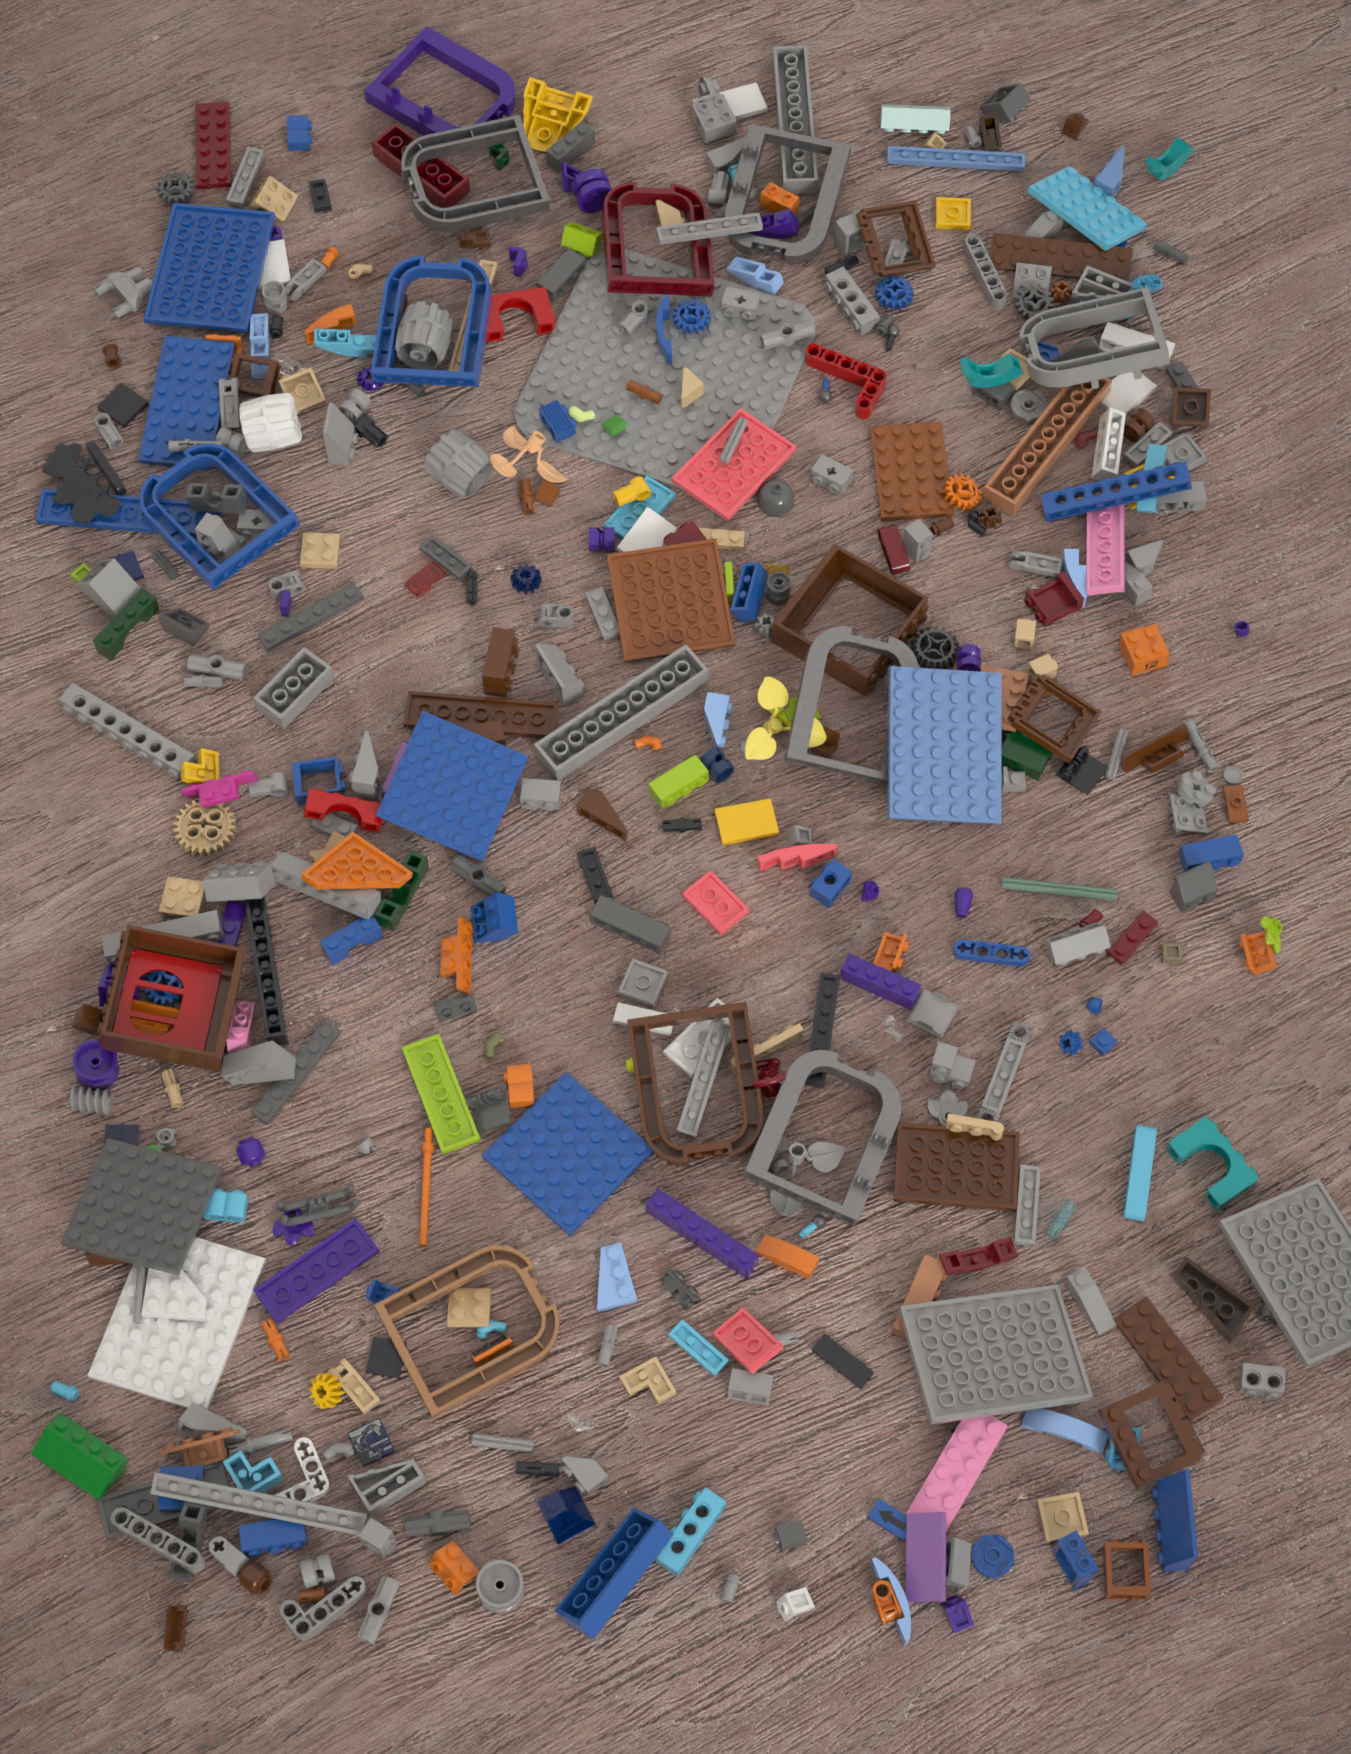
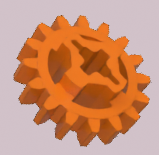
M955 473L952 477L949 476L943 485L944 490L942 493L947 494L944 499H949V505L954 504L955 509L961 507L962 511L966 508L970 511L972 507L975 508L982 498L980 496L982 491L978 490L980 485H975L976 480H970V475L964 477L963 473H960L959 476Z

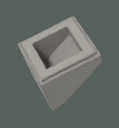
M794 825L788 830L789 847L812 844L811 828Z

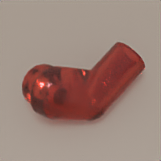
M1091 430L1079 433L1075 439V446L1079 449L1084 448L1088 440L1097 439V431Z

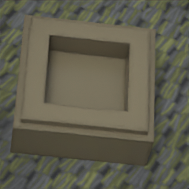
M1162 943V964H1182V943Z

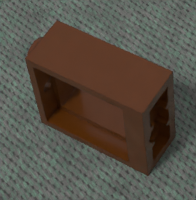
M236 353L235 358H232V371L227 380L238 378L242 361L269 366L263 390L239 385V393L256 397L275 394L281 365L274 360Z

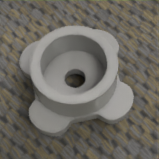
M165 1128L156 1132L157 1146L161 1149L167 1146L175 1147L177 1145V1140H175L174 1136L176 1134L175 1129Z

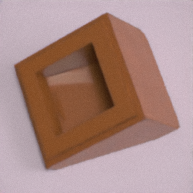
M544 479L538 489L535 500L551 507L560 494L559 486Z

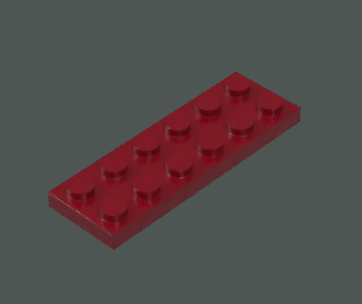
M230 103L195 104L197 189L231 187Z

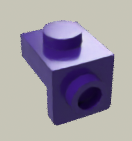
M510 247L509 258L515 261L513 264L514 276L521 277L523 271H526L528 266L527 251L519 247Z

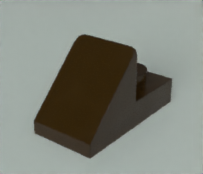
M997 114L980 116L978 133L982 135L984 151L1001 149Z

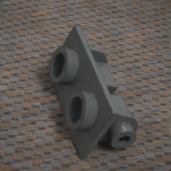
M468 993L455 997V1001L447 999L440 1002L437 1001V1004H434L439 1022L477 1011L474 996Z
M671 1269L666 1270L669 1275L665 1274L662 1276V1285L671 1294L678 1289L679 1293L675 1296V1299L683 1308L690 1309L694 1305L693 1300H701L697 1295L699 1292L691 1284L689 1286L684 1281L685 1277L681 1272Z

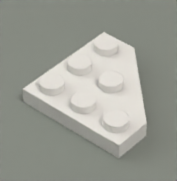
M151 1268L148 1269L142 1317L205 1322L207 1299L183 1270H181L178 1276Z

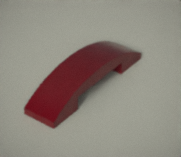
M1011 1237L993 1241L987 1246L962 1252L955 1250L939 1255L947 1275L983 1270L1018 1257Z

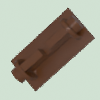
M168 1605L164 1650L182 1653L183 1647L186 1646L185 1625H187V1615L189 1613L187 1605H179V1607Z

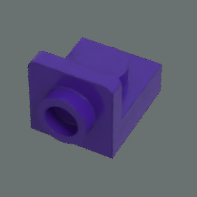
M951 1596L946 1599V1602L941 1604L953 1633L974 1625L967 1603L962 1597Z

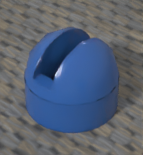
M1099 998L1089 999L1087 1009L1091 1013L1098 1015L1103 1000Z

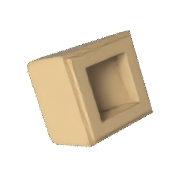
M934 132L928 136L921 148L944 149L947 143Z

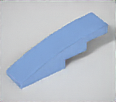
M268 313L252 314L250 319L251 356L270 360ZM251 363L252 379H266L269 366Z

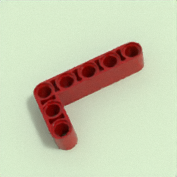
M809 344L805 350V363L809 367L863 387L856 400L855 415L859 419L869 418L885 390L886 372L818 344Z

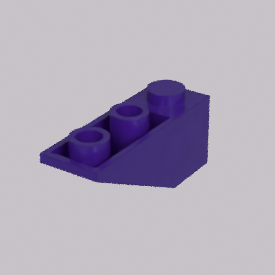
M791 209L760 216L763 230L748 232L764 238L785 239L798 235L799 220Z

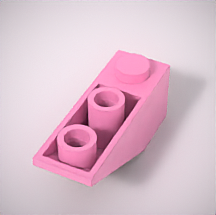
M243 1001L235 1003L227 1036L228 1054L251 1047L255 1002Z

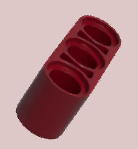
M897 525L878 528V538L891 575L910 571L909 558Z

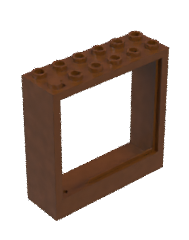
M833 544L773 621L771 642L805 661L807 651L813 642L802 637L799 633L805 625L811 622L844 577L910 615L894 636V638L899 639L906 645L908 639L915 636L917 627L920 624L923 625L927 619L928 597L840 546ZM829 652L824 673L866 697L869 691H874L878 679H882L885 676L887 667L893 665L894 662L889 657L880 655L866 674Z

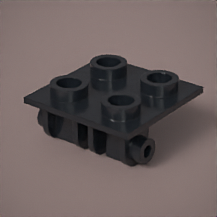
M1083 746L1078 749L1070 763H1064L1056 776L1089 795L1107 771L1108 766L1088 755L1089 749Z

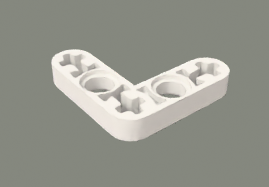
M305 1437L299 1438L294 1444V1450L307 1480L276 1494V1496L288 1498L287 1495L290 1494L291 1499H295L296 1491L301 1489L306 1491V1497L301 1501L312 1502L328 1494L330 1483L312 1441ZM301 1444L310 1445L307 1447L310 1457L306 1458L302 1450L298 1451L301 1449ZM312 1461L318 1464L317 1470L315 1472H308L306 1470L307 1464ZM318 1476L322 1484L326 1483L323 1485V1490L314 1489L317 1487V1483L313 1477Z

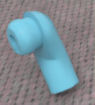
M490 1320L489 1327H477L476 1330L478 1332L476 1335L479 1339H486L491 1331L505 1333L507 1323Z

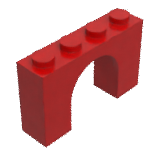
M535 287L508 293L501 292L492 295L486 343L503 340L504 328L500 314L509 308H520L528 312L533 319L537 335L551 333L555 330L556 322L546 287Z

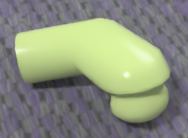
M571 406L568 409L569 416L573 417L577 422L595 419L593 410L583 412L576 406Z

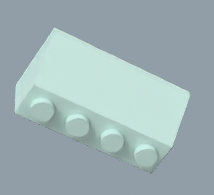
M881 104L880 127L884 128L886 132H894V129H901V132H911V129L918 130V133H928V130H935L937 134H945V131H949L951 110L949 107Z

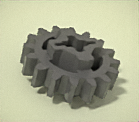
M174 171L173 175L167 173V177L162 176V181H158L157 192L159 198L163 199V203L168 201L170 206L173 203L179 202L185 204V200L190 201V196H194L195 186L193 179L189 178L188 174L184 176L182 171L179 174Z
M1031 284L1029 289L1024 286L1023 291L1019 290L1018 296L1015 299V308L1018 309L1017 314L1022 313V319L1026 317L1029 319L1040 312L1053 309L1054 298H1050L1051 292L1046 293V287L1040 289V284L1037 285V288Z

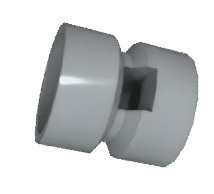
M269 281L264 284L262 295L266 310L272 314L284 312L288 306L284 285L278 281Z
M353 389L348 394L347 400H344L338 409L351 423H355L371 405V400L361 390Z
M226 427L219 430L215 441H224L225 447L231 450L238 458H241L247 449L244 435L235 433Z
M329 1553L317 1556L316 1560L309 1558L299 1561L306 1589L318 1586L320 1581L325 1584L336 1580Z

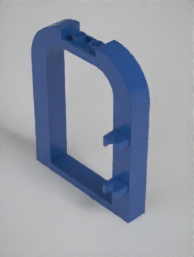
M415 256L400 262L391 270L385 281L370 372L374 382L479 387L492 303L491 285L485 270L479 264L470 259L460 257L458 264L453 262H426L424 256ZM418 278L461 279L472 284L460 371L394 368L396 363L395 342L397 330L402 320L405 293L408 286Z
M200 444L183 451L185 458L178 461L168 471L163 472L160 477L153 473L145 481L140 492V505L147 523L214 590L299 527L300 524L297 515L231 450L217 444ZM204 467L216 468L234 485H243L247 498L274 524L220 565L160 505V500L167 491L196 470Z

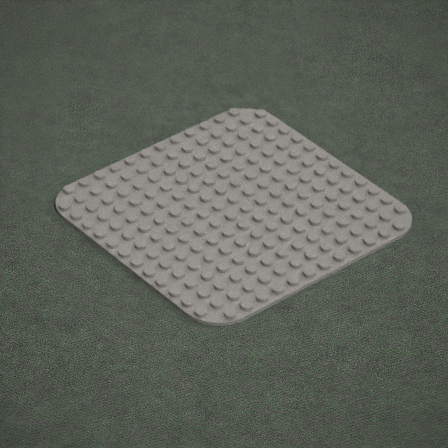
M625 249L627 276L693 278L692 269ZM604 250L600 251L586 262V268L580 273L555 324V330L551 332L515 407L517 427L528 439L534 431L542 433L546 438L543 445L638 476L645 477L648 475L657 482L679 488L672 483V477L740 408L772 430L775 429L805 361L806 347L813 343L815 335L796 340L791 346L779 345L766 350L761 346L759 335L779 329L784 323H791L793 325L806 320L812 321L816 334L815 320L808 309L797 302L714 277L715 285L712 297L669 295L670 320H663L664 339H671L672 364H668L659 350L656 337L657 311L665 295L607 292ZM726 287L761 293L756 321L721 314V303ZM686 299L688 302L694 299L696 303L701 300V305L707 304V309H710L711 315L709 327H705L704 332L699 330V334L692 332V335H689V331L683 334L682 329L677 330V325L673 324V312L675 307H679V302L685 304ZM635 301H644L648 307V320L640 324L630 335H624L618 329L617 324L632 309V304ZM688 368L704 383V394L687 407L681 408L683 369ZM633 380L643 386L648 385L650 389L662 393L663 398L658 405L646 398L641 399L639 395L627 391L628 382ZM558 400L561 405L564 404L567 410L571 406H576L583 412L593 410L595 419L584 422H577L575 420L577 427H575L576 434L556 443L539 417V408ZM617 415L626 421V429L611 437L601 423Z

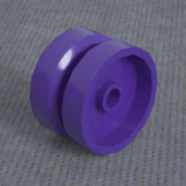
M589 169L581 172L571 183V190L576 198L578 207L586 213H595L603 210L605 197L612 189L606 173L600 169Z
M97 1039L88 1040L81 1044L74 1053L73 1067L75 1076L80 1085L86 1089L91 1087L93 1091H96V1088L104 1090L112 1086L117 1080L120 1072L117 1053L100 1049V1041H97Z

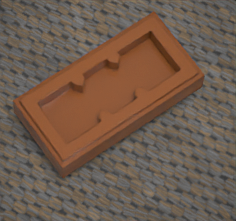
M1243 785L1224 786L1223 794L1228 823L1248 822L1249 818Z

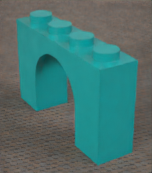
M1207 1116L1168 1142L1165 1149L1178 1165L1199 1151H1212L1223 1158L1227 1166V1175L1210 1187L1204 1196L1217 1212L1254 1187L1258 1181L1256 1171L1252 1167H1248L1244 1162L1242 1154L1233 1149L1230 1140L1218 1131L1216 1123L1209 1120Z

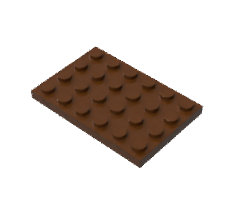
M898 1122L893 1201L1016 1211L1020 1132L1003 1131L1001 1139L995 1141L988 1135L974 1136L970 1132L965 1131L953 1132L946 1128V1126Z

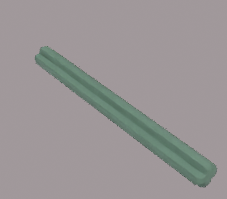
M1003 877L1001 881V888L1104 900L1115 901L1118 893L1116 889L1009 877Z

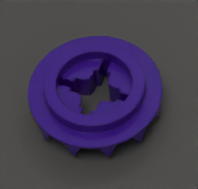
M371 365L369 368L363 367V370L358 372V385L367 391L380 389L385 383L374 382L371 378L368 379V375H371Z

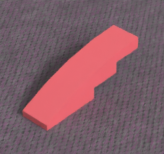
M808 844L779 849L758 856L757 866L762 871L778 864L780 870H784L799 863L803 870L837 856L838 847L836 844Z

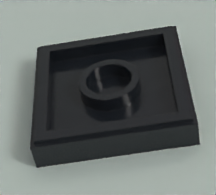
M120 383L97 408L100 412L107 413L113 421L125 428L149 404L143 397Z

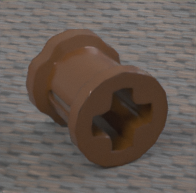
M107 344L102 349L103 354L106 356V366L110 368L121 364V358L117 353L119 349L116 344Z

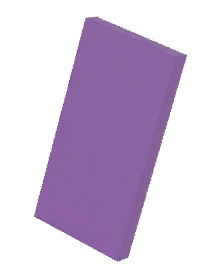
M945 1512L907 1514L906 1599L908 1603L946 1601Z

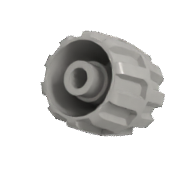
M418 301L416 305L410 304L406 308L397 330L395 342L397 358L405 363L406 366L415 369H436L443 362L451 340L453 320L448 319L449 312L447 310H440L439 305L436 303L427 305L425 301Z
M454 429L449 430L447 435L443 434L440 437V441L433 444L431 452L427 454L424 463L425 469L443 487L462 499L472 496L484 485L494 466L489 461L490 456L474 440L459 430Z

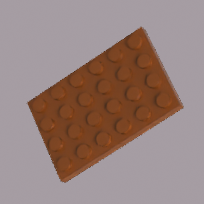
M942 421L870 426L881 521L953 517V504L949 505L950 500L944 499L947 494L942 493L944 490L943 485L949 477Z

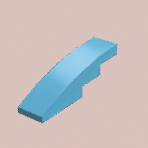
M1149 444L1144 465L1145 471L1154 469L1157 466H1165L1168 446ZM1151 480V481H1149L1148 483L1153 484V483H1155L1156 481H1155V480ZM1158 497L1138 501L1137 512L1156 513Z

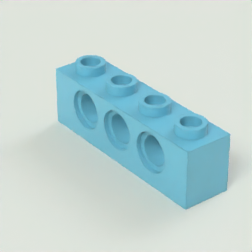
M706 1487L702 1492L698 1491L692 1500L694 1504L690 1510L686 1508L680 1517L681 1523L678 1527L674 1526L670 1532L673 1536L656 1557V1563L677 1577L726 1508V1501ZM699 1509H704L708 1514L706 1517L701 1518L696 1515V1512ZM690 1526L696 1532L693 1535H687L684 1533V1529ZM675 1544H680L684 1549L680 1553H675L671 1548Z

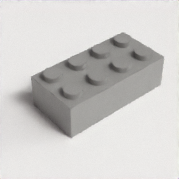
M303 647L253 698L256 710L284 730L334 680L332 667Z

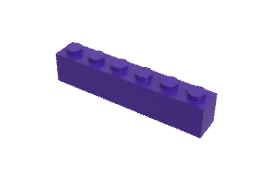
M659 1188L655 1190L646 1202V1212L745 1279H748L758 1265V1254Z

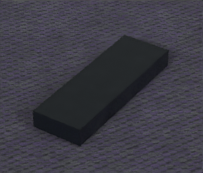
M592 847L577 852V857L594 904L597 903L600 896L613 898L596 848Z
M826 1334L812 1348L813 1353L860 1390L874 1374L870 1368Z

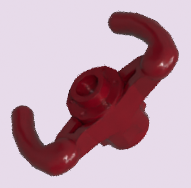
M777 1058L756 1062L757 1070L761 1069V1072L758 1074L759 1080H755L753 1086L761 1087L765 1097L777 1096L781 1087L780 1082L786 1079L785 1072H778L780 1060Z

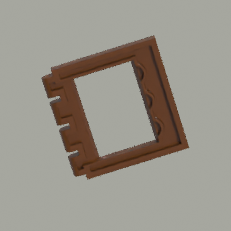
M916 200L863 208L859 211L860 213L856 214L859 227L864 226V228L860 229L864 243H869L865 246L869 260L874 259L870 263L874 275L879 274V278L936 267ZM901 214L915 261L886 266L871 218Z
M1036 674L1007 719L1013 723L1012 727L1067 763H1070L1101 714V711L1046 675L1042 677ZM1047 691L1079 711L1060 743L1028 723V720Z
M1161 1381L1098 1410L1135 1489H1139L1202 1459L1200 1455L1205 1453L1200 1440L1193 1441L1191 1438L1197 1434L1190 1420H1182V1417L1187 1414L1180 1400L1173 1402L1172 1398L1176 1397L1177 1394L1171 1382L1165 1384L1164 1381ZM1158 1395L1187 1454L1155 1469H1151L1123 1411Z

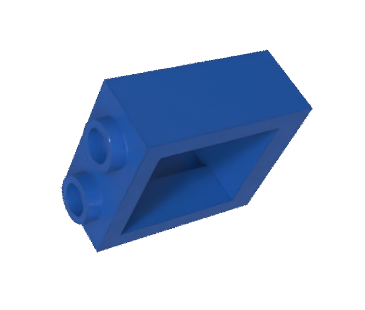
M337 757L292 763L297 805L306 804L308 792L304 793L302 775L334 771L336 788L323 791L340 794L346 791L345 781L341 780L340 776L344 775L343 764H339Z
M1077 1530L1057 1541L1052 1553L1073 1590L1091 1582L1099 1568ZM1081 1550L1085 1551L1084 1555L1080 1553Z

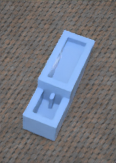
M736 256L727 267V271L740 280L773 295L776 294L784 283L780 272L766 269L765 264Z
M1064 549L1062 555L1063 571L1083 596L1082 607H1085L1087 599L1086 565H1079V549Z

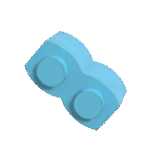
M216 1188L204 1218L215 1221L245 1222L249 1198L241 1190H232V1192L226 1193L224 1190Z

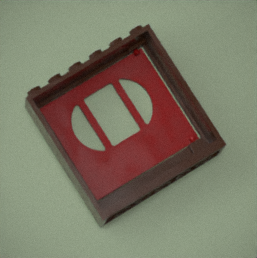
M127 925L126 932L122 931L120 948L117 949L116 964L111 974V985L108 986L106 1004L104 1003L102 1011V1022L99 1023L97 1041H100V1049L220 1072L243 970L246 948ZM152 971H165L175 975L181 981L184 988L143 981L139 978ZM136 987L182 995L183 999L178 1019L132 1011L131 1006ZM130 1018L172 1025L174 1028L162 1035H148L136 1029Z

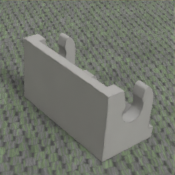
M732 1368L727 1399L769 1406L774 1376L756 1372L751 1374L749 1371Z

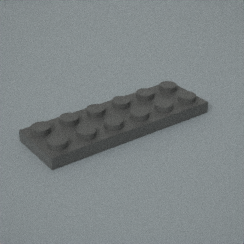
M223 1461L203 1466L204 1481L229 1486ZM153 1481L105 1495L98 1501L107 1540L126 1535L120 1532L111 1521V1514L117 1508H126L156 1526L179 1519L181 1511L158 1510L159 1496L150 1494ZM206 1505L207 1510L217 1508L214 1506ZM123 1516L119 1520V1524L124 1523L127 1516ZM145 1526L139 1527L136 1532L144 1530Z

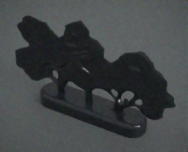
M92 440L86 444L87 452L90 455L89 458L80 455L82 451L80 444L72 443L65 445L59 443V445L55 446V451L48 454L47 462L42 469L49 476L64 478V482L58 484V493L54 495L52 501L61 505L73 503L71 514L76 523L89 524L95 517V513L106 517L118 513L121 500L111 497L108 491L112 488L116 495L126 494V489L95 441ZM73 459H80V461H84V462H83V463H80V464H77V463H73L72 460H73ZM94 462L100 471L90 475L85 470L86 465ZM103 475L109 485L99 486L98 476Z

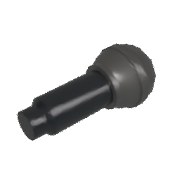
M896 325L888 328V339L885 345L887 351H890L895 338L900 333V329Z

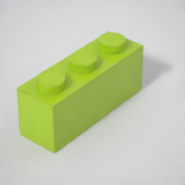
M695 754L648 783L649 794L661 809L666 806L669 807L680 797L689 795L696 787L705 785L709 780V771Z

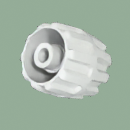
M290 393L265 395L240 404L241 427L250 451L277 450L301 442V423L297 417L298 410L295 408L294 398Z

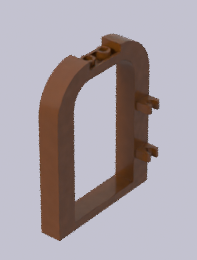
M739 1002L627 1019L642 1128L646 1142L652 1152L662 1161L675 1166H689L688 1158L700 1160L706 1155L720 1157L725 1155V1152H728L729 1160L748 1153L756 1145L763 1129L764 1114L760 1087L753 1086V1082L758 1080L747 1003ZM728 1017L744 1117L743 1126L735 1137L727 1140L678 1146L671 1143L664 1133L649 1029Z

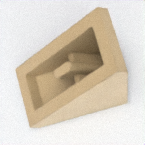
M688 368L683 369L681 408L687 407L704 394V383Z

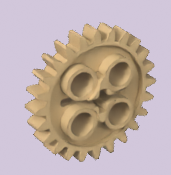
M200 799L199 803L192 800V806L185 804L186 810L180 809L181 815H176L177 822H173L175 838L181 848L184 847L186 852L191 850L193 856L199 852L200 857H202L204 852H207V855L210 857L211 851L218 854L217 849L225 850L224 844L231 845L229 839L235 838L233 832H237L235 826L237 823L234 819V813L231 812L229 806L226 807L225 803L203 808L200 804ZM196 816H201L199 819H193ZM219 817L217 821H213L214 818ZM197 833V836L191 837L192 834ZM211 835H217L214 838H209Z

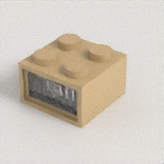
M168 876L159 908L162 921L204 913L207 900L203 881Z

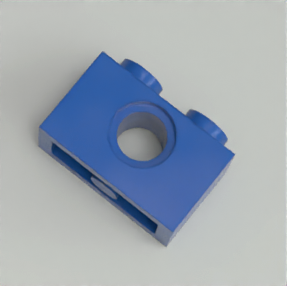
M834 859L830 864H825L821 870L822 874L819 878L815 877L810 884V896L830 908L852 880V871ZM826 881H832L834 883L827 884Z

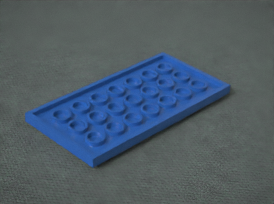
M165 335L139 453V463L173 467L178 461L185 458L183 452L169 451V440L215 441L221 421L219 379L225 378L227 380L230 375L231 361L236 348L235 342ZM204 467V468H200V469H198V470H208V471H210V470H211V467Z

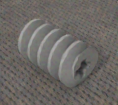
M72 1086L69 1106L73 1111L79 1109L81 1112L86 1110L89 1113L95 1111L97 1114L103 1112L104 1115H109L112 1111L114 1102L113 1092L108 1095L107 1089H104L101 1095L99 1088H96L93 1094L92 1088L89 1087L85 1093L83 1086L77 1092L76 1086Z

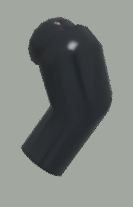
M972 510L967 516L968 527L982 537L987 529L979 524V512Z

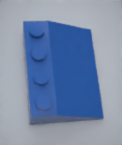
M1185 1469L1158 1480L1154 1487L1151 1488L1152 1501H1156L1153 1518L1154 1522H1158L1155 1539L1156 1543H1160V1552L1157 1553L1158 1565H1162V1571H1188L1198 1557L1190 1470Z

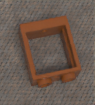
M1110 1539L1108 1542H1105L1102 1547L1105 1599L1148 1600L1151 1596L1149 1544L1142 1543L1140 1539H1132L1129 1542H1121L1120 1539ZM1111 1551H1141L1143 1586H1113Z

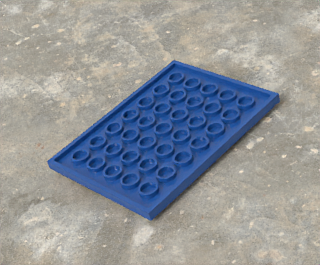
M173 203L144 316L145 323L248 333L275 223V212Z

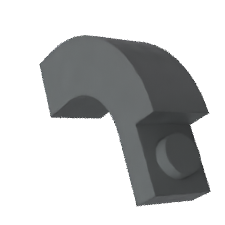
M185 1501L179 1517V1539L196 1548L201 1553L206 1532L207 1508L204 1504ZM177 1546L175 1554L180 1550V1546ZM192 1557L189 1564H194L198 1557ZM172 1561L168 1572V1579L190 1583L193 1572Z

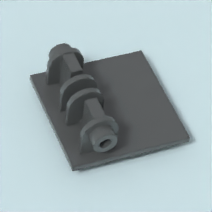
M506 1084L470 1096L466 1101L468 1107L474 1108L478 1134L511 1122Z

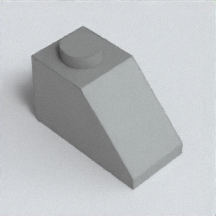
M1162 540L1129 550L1125 561L1143 573L1144 576L1149 575L1161 552Z

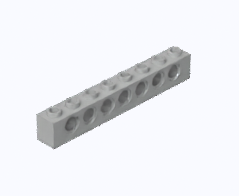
M74 683L59 698L63 712L76 716L77 720L83 724L91 725L96 732H103L111 741H118L126 750H133L141 759H148L158 769H165L173 778L178 777L181 779V764L184 761L196 764L194 754Z

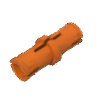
M268 1319V1325L266 1321L261 1324L268 1338L267 1343L269 1346H272L279 1362L284 1361L283 1355L285 1359L290 1357V1353L283 1342L284 1337L282 1334H279L274 1320Z

